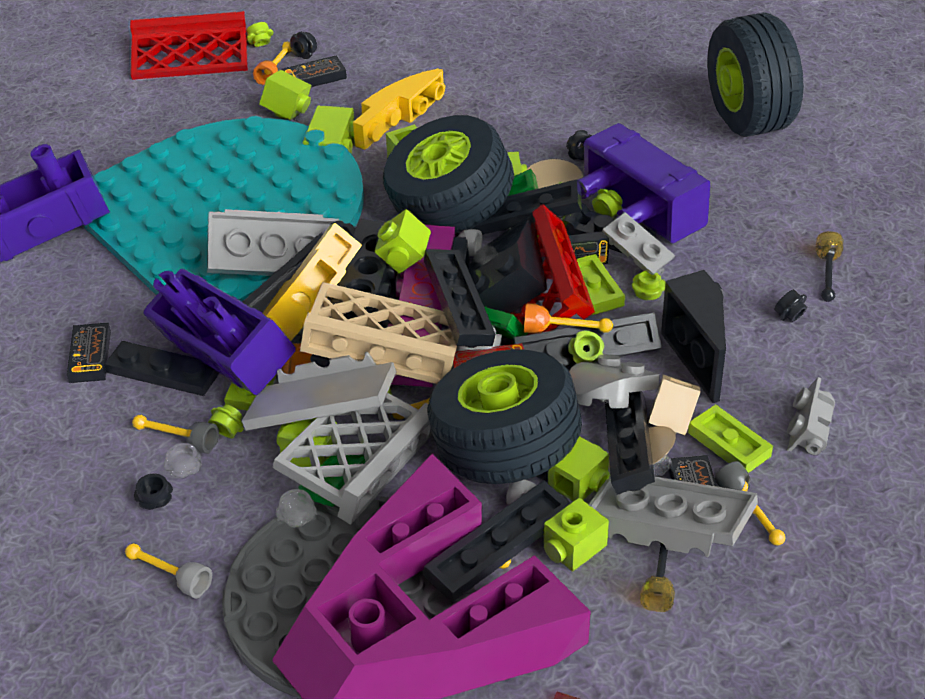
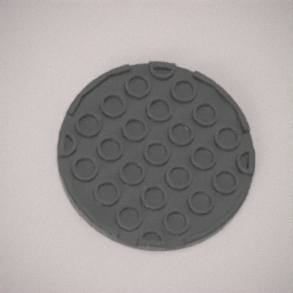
M381 496L380 500L374 499L352 524L337 517L340 508L337 505L331 507L319 503L303 509L301 506H297L264 525L238 552L229 569L230 575L226 588L223 590V617L229 640L235 652L249 670L262 681L279 691L301 698L273 663L272 659L304 606L353 536L387 502L388 497ZM424 570L398 585L429 620L475 592L474 586L451 602L423 576Z

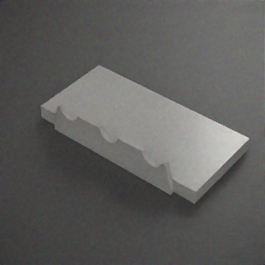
M225 209L224 212H208L207 273L272 276L321 232L324 234L331 223L339 221V219L323 218V215L229 209Z
M367 351L365 352V358L359 361L347 355L331 358L329 360L330 364L327 367H320L315 362L296 365L295 372L292 374H286L281 369H278L279 384L266 386L256 395L242 419L245 431L382 406L396 374L394 363L376 365Z
M609 477L589 505L609 520V539H612L614 534H621L628 540V543L650 546L652 541H659L665 545L666 550L689 553L691 548H698L704 552L706 557H709L712 543L729 546L735 544L757 506L758 498L757 493L661 477H655L654 483L648 484L638 491H627L616 495Z

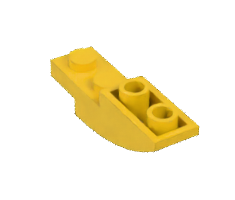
M437 68L406 77L379 90L361 103L362 115L353 122L355 146L365 150L372 143L379 141L382 135L392 126H396L400 120L411 123L419 115H423L429 106L436 100H440L444 95L443 70Z
M336 223L331 224L292 278L283 284L263 314L273 320L288 339L292 341L304 327L306 316L312 310L322 282L337 285L347 272L345 268L362 245Z

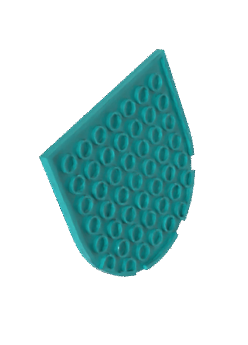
M259 116L224 120L192 129L180 130L176 135L155 143L149 148L125 158L122 162L94 175V178L110 213L93 220L92 223L86 226H82L156 295L159 292L153 286L155 278L159 279L164 286L166 285L159 276L160 273L172 271L176 274L180 269H185L194 275L202 277L209 284L230 296L236 297L242 302L271 276L207 273L208 212H224L225 209L318 214L323 215V218L339 219V221H343L346 224L350 223L356 227L364 204L362 175L355 158L345 146L337 143L327 146L318 145L325 138L324 132L321 130L307 132L309 128L307 125L288 120L261 118ZM305 137L306 141L309 142V145H303V140Z

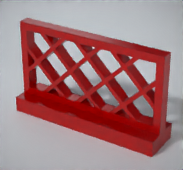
M244 11L130 20L132 34V80L248 71V35ZM238 40V41H237L236 43H234L233 45H231V44L225 42V41ZM210 42L204 48L197 44ZM169 45H180L175 50L169 47ZM218 46L225 50L219 56L211 53ZM143 47H152L147 52L140 49ZM189 49L197 52L190 58L182 55ZM161 51L168 54L160 61L154 57ZM234 55L241 59V62L228 63L226 60ZM204 57L211 61L207 65L197 64ZM174 60H178L182 63L178 67L168 66ZM146 62L154 65L150 69L138 70Z
M542 204L532 213L535 219L536 232L539 235L538 242L541 257H546L543 263L546 281L547 279H553L548 293H541L527 303L536 304L537 301H543L542 306L550 314L554 303L561 302L562 308L551 315V317L571 318L577 314L584 320L593 314L595 310L564 222ZM526 304L523 305L520 313H515V311L510 313L523 325L525 322ZM550 324L543 332L553 331L560 325Z

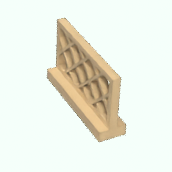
M322 282L310 313L308 312L304 322L300 351L327 358L350 355L352 359L357 361L364 359L365 352L368 351L376 365L393 362L397 375L438 384L452 369L457 345L450 329L441 331L434 324L439 321V324L449 326L444 312L441 310ZM326 297L340 299L343 302L333 305ZM364 307L377 308L379 311L368 313ZM353 311L358 317L347 319L342 313ZM400 316H410L415 320L405 322ZM389 320L394 326L383 328L378 322ZM424 328L430 335L420 337L415 330Z

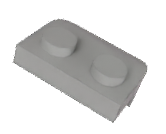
M615 355L598 356V361L578 363L569 371L573 379L578 404L590 406L594 398L603 403H609L610 408H627L629 392L658 389L660 374L645 370V365L642 363L620 362V357Z

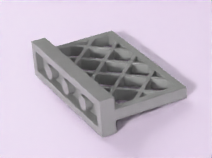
M387 393L382 406L318 417L274 459L272 468L339 506L337 517L352 524L431 436L432 429L427 413L428 404L425 403L418 410ZM386 413H397L406 418V420L389 422ZM377 414L380 422L362 423L360 415ZM336 415H351L354 423L336 424L334 417ZM384 433L385 442H368L366 434ZM357 434L360 443L342 444L339 435ZM331 436L333 445H314L313 437ZM364 454L365 464L348 465L345 455ZM337 456L339 465L320 466L318 457ZM310 457L312 467H298L291 463L290 460L292 458ZM343 476L345 485L338 490L326 483L324 477Z

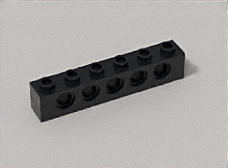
M359 219L353 238L362 246L345 268L347 272L337 284L338 286L390 298V280H396L397 271L375 253L379 239L377 236L378 231L386 222ZM331 298L330 302L334 305L342 303L343 301L340 299ZM364 307L368 313L379 311L377 308ZM353 311L342 313L347 319L358 317ZM314 354L310 358L311 362H315L320 367L329 366V360L331 359Z

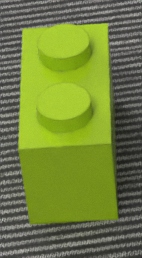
M317 105L307 132L321 130L324 132L325 138L322 142L318 143L319 146H327L332 143L342 144L352 154L353 108ZM306 137L303 140V145H309Z

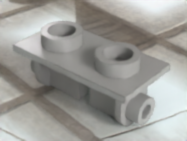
M626 212L602 230L609 237L610 245L617 247L627 257L631 256L634 259L633 262L643 271L647 270L651 275H654L656 272L662 275L665 271L663 267L675 258V255Z
M819 377L816 378L808 389L805 387L801 388L794 399L793 407L796 408V413L787 428V434L791 435L787 451H792L797 445L806 448L808 453L818 455L826 449L830 430L828 425L832 420L835 400L831 393L819 390L821 382Z

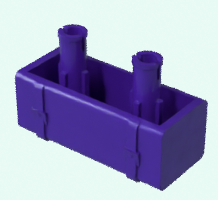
M617 123L585 140L584 177L578 179L581 187V199L588 198L600 189L614 190L622 199V209L618 210L617 215L619 216L617 218L626 212L638 224L642 222L671 243H676L707 225L710 181L698 174L695 169L682 164L642 138L638 132L628 129L621 123Z
M39 145L30 153L38 168L0 184V262L9 261L24 251L79 226H86L92 223L93 220L110 213L100 188L80 149L56 159L50 145Z
M180 269L176 274L172 271H164L159 274L166 283L165 286L159 279L155 278L153 286L159 293L144 309L143 314L178 349L201 360L229 378L239 388H244L252 394L258 395L277 374V370L281 369L294 354L295 346L273 320L266 317L259 310L242 303L236 297L230 296L209 284L202 277L194 275L185 269Z

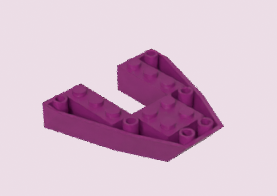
M431 454L353 536L304 606L272 661L302 699H441L556 665L588 644L591 611L534 555L429 620L398 585L424 570V565L482 525V503Z

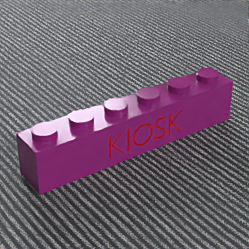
M425 225L431 230L426 249L452 250L455 227ZM424 258L400 273L402 279H397L396 300L443 311L424 264ZM400 316L405 322L415 320L410 316ZM439 321L434 323L442 331L443 324H439ZM388 323V327L394 326L392 323ZM424 328L415 330L420 337L430 335ZM395 374L391 383L393 385L433 387V383Z

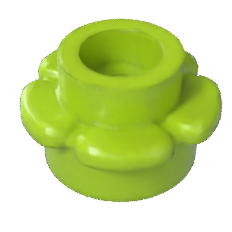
M266 22L252 24L246 30L248 43L254 44L255 47L269 44L271 36L274 34Z
M600 189L598 195L592 200V205L596 213L613 217L617 215L618 210L622 209V199L614 190Z
M646 270L634 276L632 289L640 299L655 300L665 290V280L661 279V275L657 272L651 275Z
M580 331L569 342V353L573 355V361L577 364L598 361V356L603 355L604 343L596 333ZM588 346L589 352H585L583 347Z
M230 405L212 408V416L208 423L216 424L220 435L233 439L237 432L244 430L241 421L243 416L236 408Z

